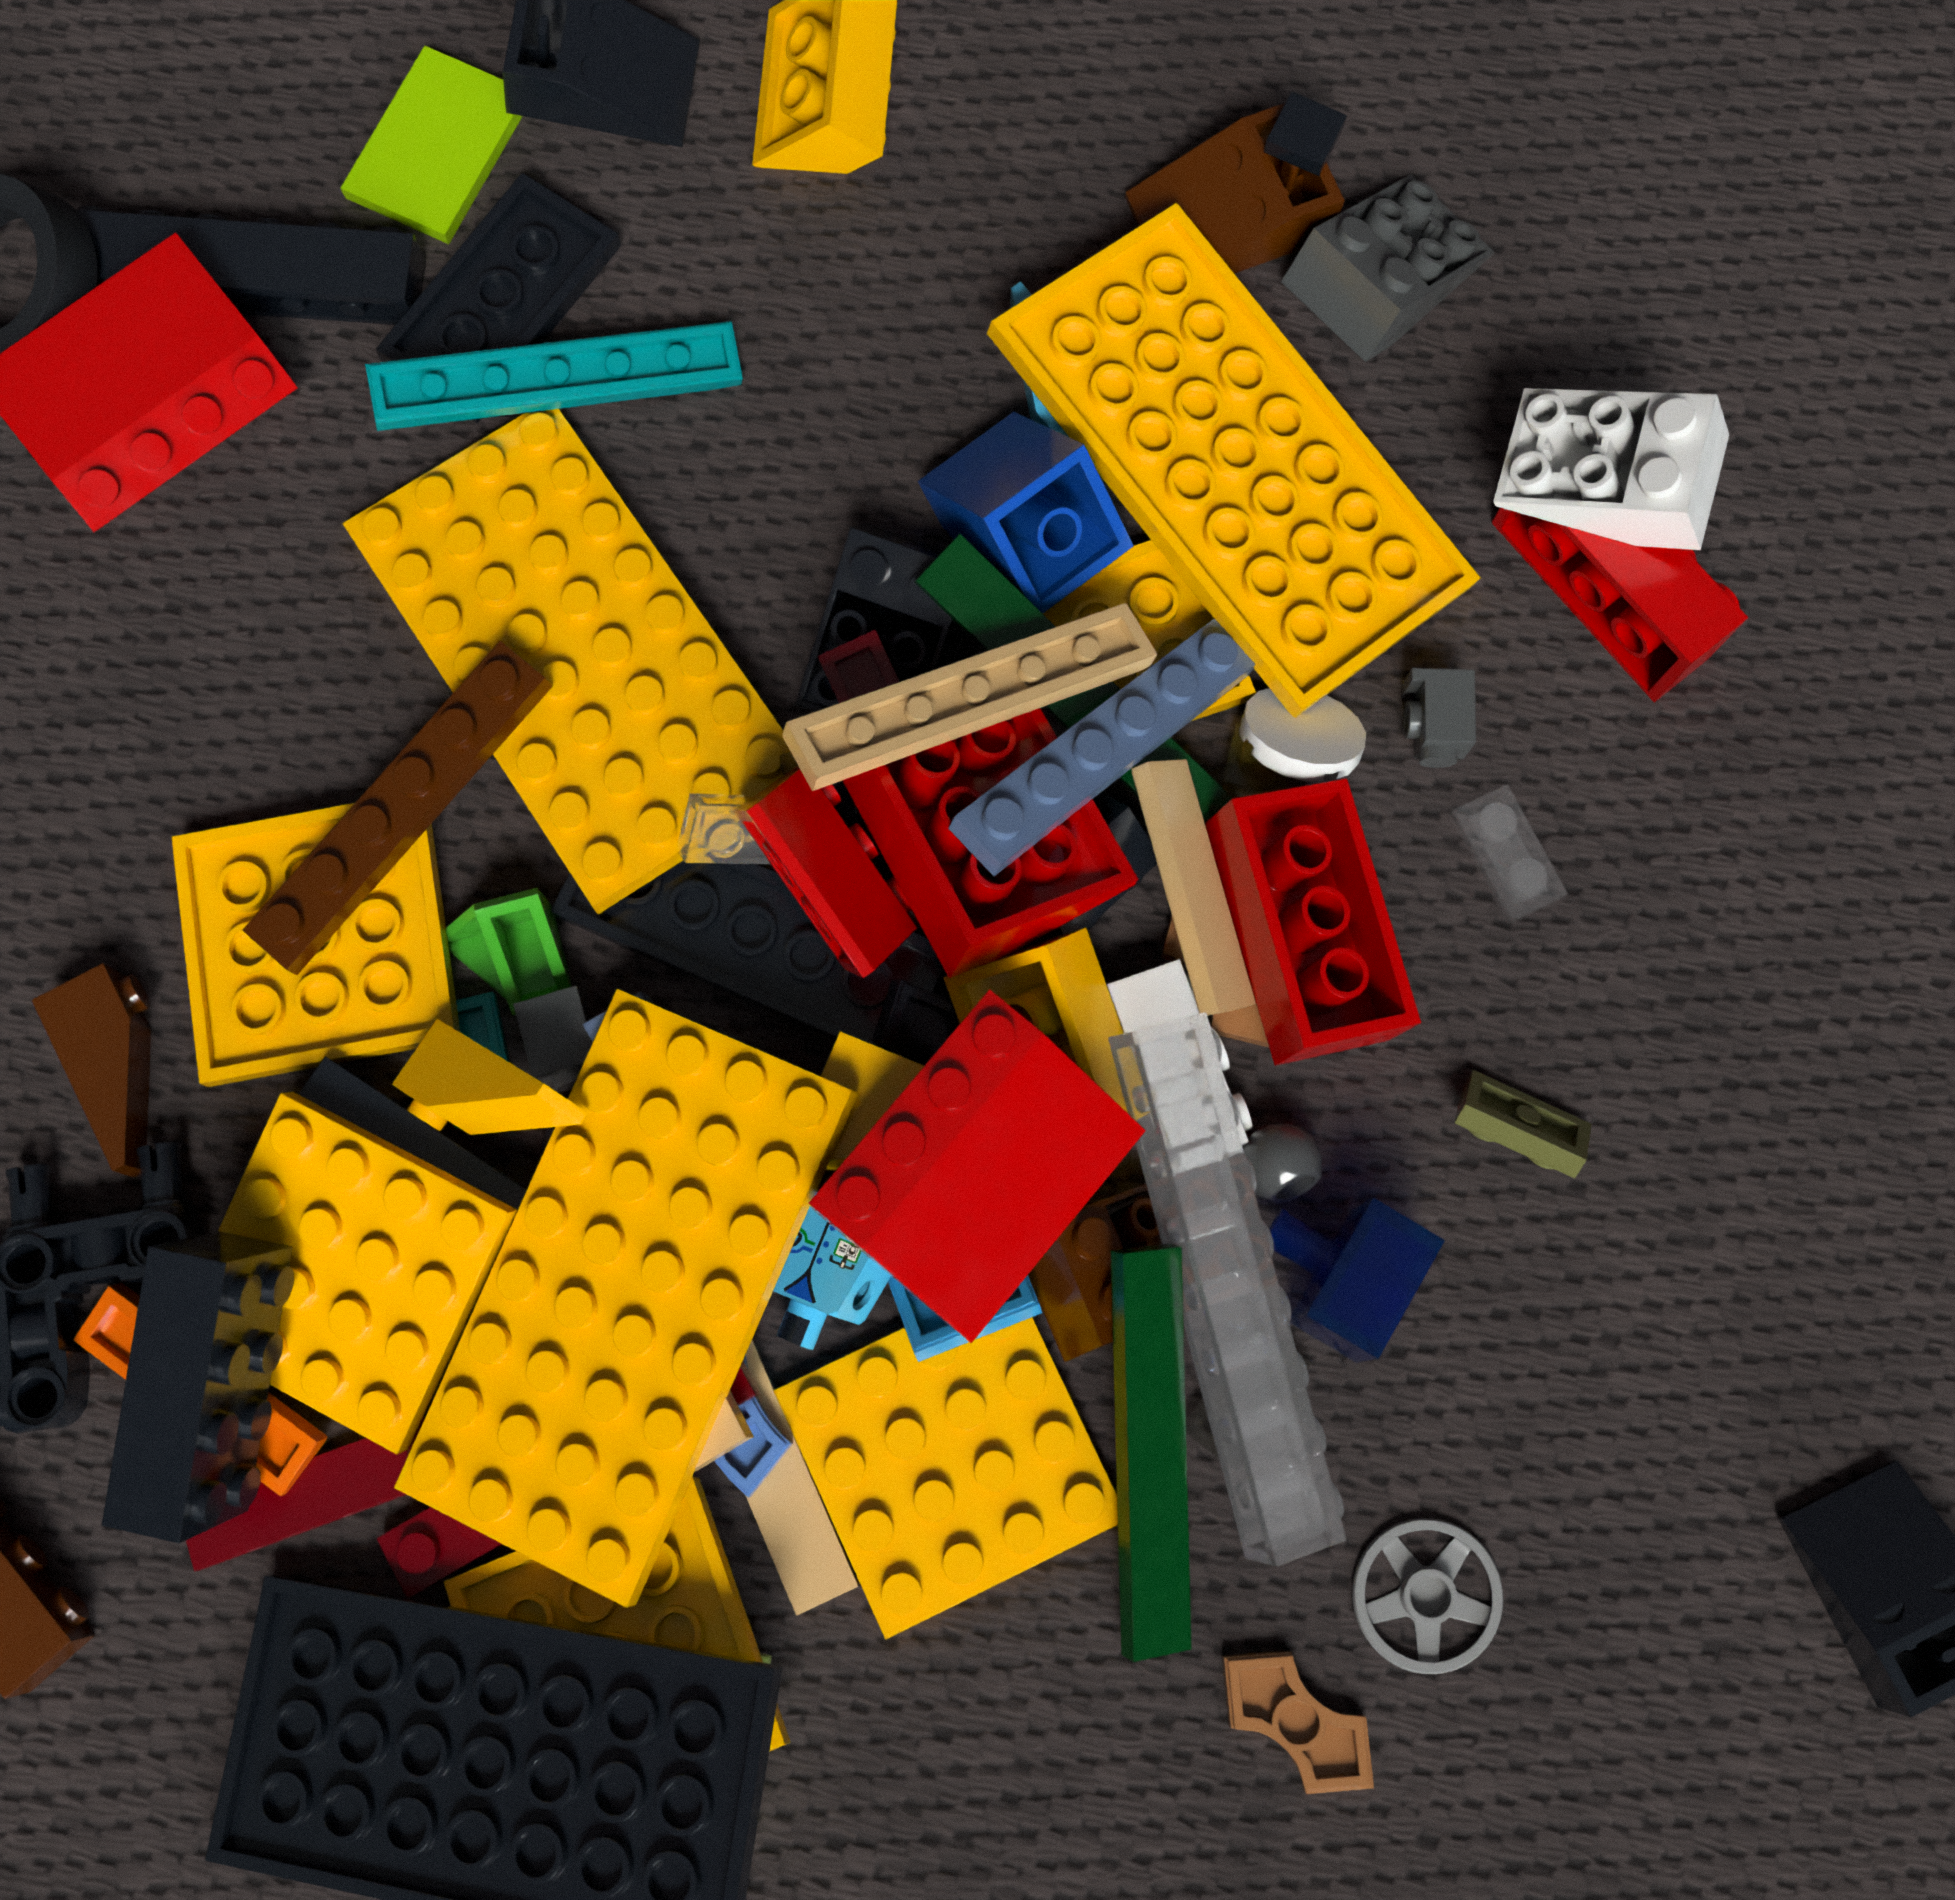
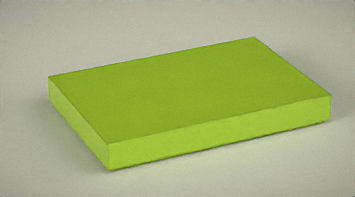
M424 45L340 189L346 199L450 244L523 116L506 113L503 79Z

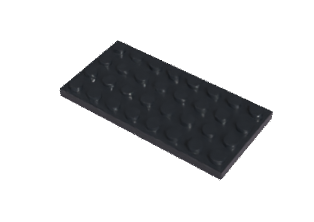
M264 1576L205 1861L381 1900H746L783 1666L286 1576Z

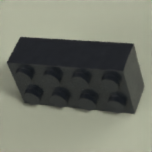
M221 1231L148 1246L101 1526L180 1544L249 1510V1506L254 1501L260 1485V1471L256 1468L260 1439L268 1429L272 1414L271 1404L267 1401L271 1374L280 1361L283 1349L282 1336L278 1334L282 1309L291 1295L294 1284V1272L290 1267L293 1246Z

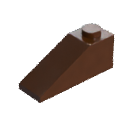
M102 963L32 999V1003L111 1170L135 1178L140 1175L139 1157L137 1156L136 1149L147 1145L151 1028L143 1011L149 1009L151 1005L144 988L132 974L125 976Z

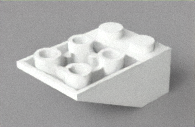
M1524 388L1493 502L1495 506L1634 546L1701 550L1729 439L1728 428L1717 394Z

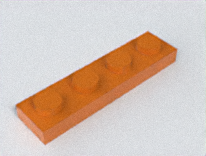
M121 1282L107 1287L73 1341L126 1380L140 1295ZM268 1392L267 1401L271 1404L272 1414L268 1429L260 1439L256 1468L260 1471V1481L279 1496L287 1494L313 1457L317 1455L328 1436Z

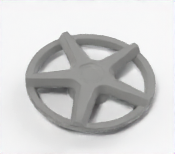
M1415 1518L1401 1521L1386 1528L1368 1544L1354 1572L1352 1602L1357 1623L1364 1637L1382 1657L1392 1664L1414 1673L1442 1674L1457 1670L1471 1663L1490 1644L1497 1632L1502 1616L1503 1589L1495 1562L1477 1538L1463 1528L1444 1520ZM1433 1530L1449 1534L1454 1538L1431 1565L1423 1566L1398 1537L1409 1532ZM1382 1550L1400 1580V1587L1398 1590L1366 1604L1365 1586L1367 1575L1374 1559ZM1471 1550L1479 1558L1488 1575L1491 1587V1607L1457 1592L1453 1583ZM1403 1617L1411 1618L1415 1625L1419 1661L1407 1658L1394 1651L1381 1639L1372 1624ZM1448 1618L1486 1626L1477 1641L1465 1652L1451 1659L1439 1661L1442 1622Z

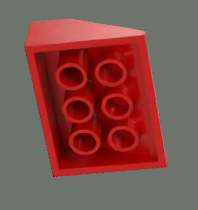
M176 232L0 353V416L93 532L109 523L298 388L258 334Z
M1041 708L842 780L949 979L1013 953L1129 889L1139 880L1093 799L996 876H993L948 829L958 813L1057 739Z
M989 989L811 1199L809 1205L819 1216L972 1344L1146 1130L1043 1032Z

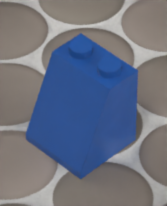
M1012 412L917 481L940 524L954 540L961 534L1042 614L1134 546L1085 445L1016 412Z

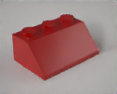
M796 766L733 811L842 967L855 975L865 978L917 929L908 915L912 909L895 877L892 876L885 881L871 860L879 854L865 831L857 823L848 828L834 808L842 800L833 784L812 791L799 766Z

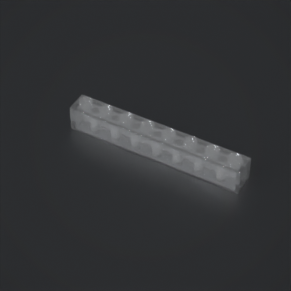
M1206 1012L1108 1037L1127 1113L1146 1130L1137 1141L1136 1147L1162 1244L1170 1243L1182 1247L1184 1328L1245 1558L1278 1567L1347 1540L1341 1520L1344 1515V1505L1337 1487L1330 1479L1324 1456L1326 1450L1325 1433L1320 1422L1313 1415L1306 1389L1309 1383L1308 1369L1304 1359L1296 1351L1289 1325L1291 1305L1285 1291L1279 1286L1273 1265L1274 1242L1268 1226L1261 1219L1254 1193L1257 1185L1255 1170L1250 1160L1244 1155L1237 1129L1239 1124L1238 1106L1232 1094L1227 1091L1220 1065L1222 1058L1220 1039L1216 1031L1210 1026Z

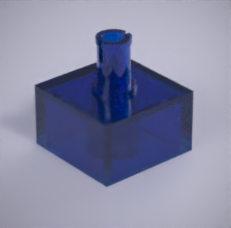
M1372 1198L1351 1210L1338 1235L1333 1239L1328 1238L1288 1214V1211L1282 1208L1267 1230L1261 1245L1266 1248L1269 1247L1312 1274L1311 1282L1288 1322L1355 1363L1379 1359L1445 1240L1379 1200Z

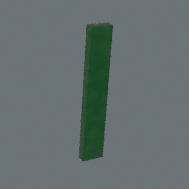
M961 534L953 540L914 582L986 652L1056 627ZM1112 681L1046 705L1044 708L1068 730L1121 689ZM1170 737L1132 768L1150 761L1187 759L1204 823H1206L1233 797ZM1130 769L1118 779L1138 797L1132 770Z
M1170 1243L1111 1250L1121 1655L1132 1662L1192 1650L1182 1247Z

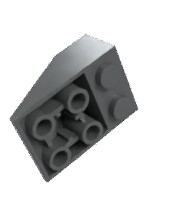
M1410 174L1315 227L1281 283L1359 357L1367 362L1398 341L1495 252L1480 239L1478 231L1471 224L1460 220L1438 200L1437 194L1429 185L1418 181Z

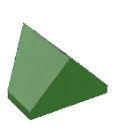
M538 887L473 904L445 928L449 952L507 1000L512 1015H516L514 1003L572 987L556 917L551 913L553 906Z

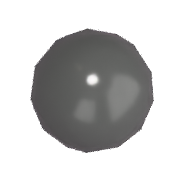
M1286 1121L1265 1124L1248 1138L1249 1142L1241 1149L1240 1166L1245 1184L1258 1198L1276 1204L1291 1201L1309 1191L1322 1176L1323 1160L1318 1142L1304 1127Z

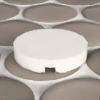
M1270 688L1258 691L1247 701L1239 730L1243 743L1248 739L1254 746L1251 754L1262 765L1283 776L1305 782L1322 781L1325 774L1338 773L1336 779L1348 776L1359 764L1366 741V731L1359 718L1343 703L1326 695L1295 718L1287 711Z

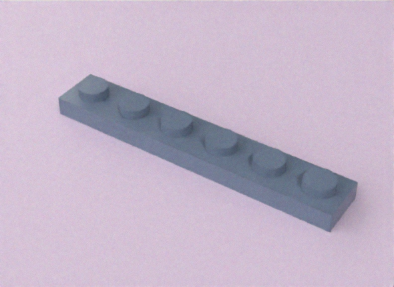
M1215 619L1211 620L954 817L948 829L993 876H996L1249 676L1254 669L1255 663Z

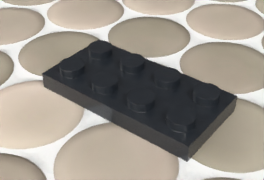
M521 173L377 346L376 351L380 360L388 362L542 344L621 247L618 233L524 173ZM482 418L472 419V421L478 423Z

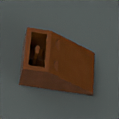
M1285 103L1239 119L1125 192V199L1138 227L1177 203L1234 274L1301 250L1315 227L1341 213L1345 200L1327 162L1320 176H1317L1264 153L1266 141Z
M1204 1162L1084 1206L1028 1274L1064 1362L1113 1342L1111 1250L1167 1243L1181 1246L1183 1313L1256 1282Z

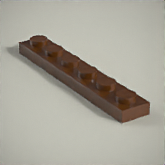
M499 641L242 931L287 971L298 975L548 693L553 685L508 646Z

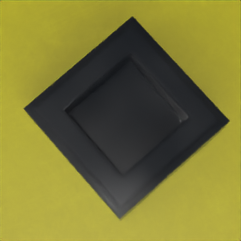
M1291 91L1266 141L1264 153L1320 176L1344 128L1347 115Z

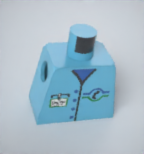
M811 1206L773 1291L791 1299L776 1336L813 1350L827 1314L860 1325L868 1317L891 1275L819 1216Z

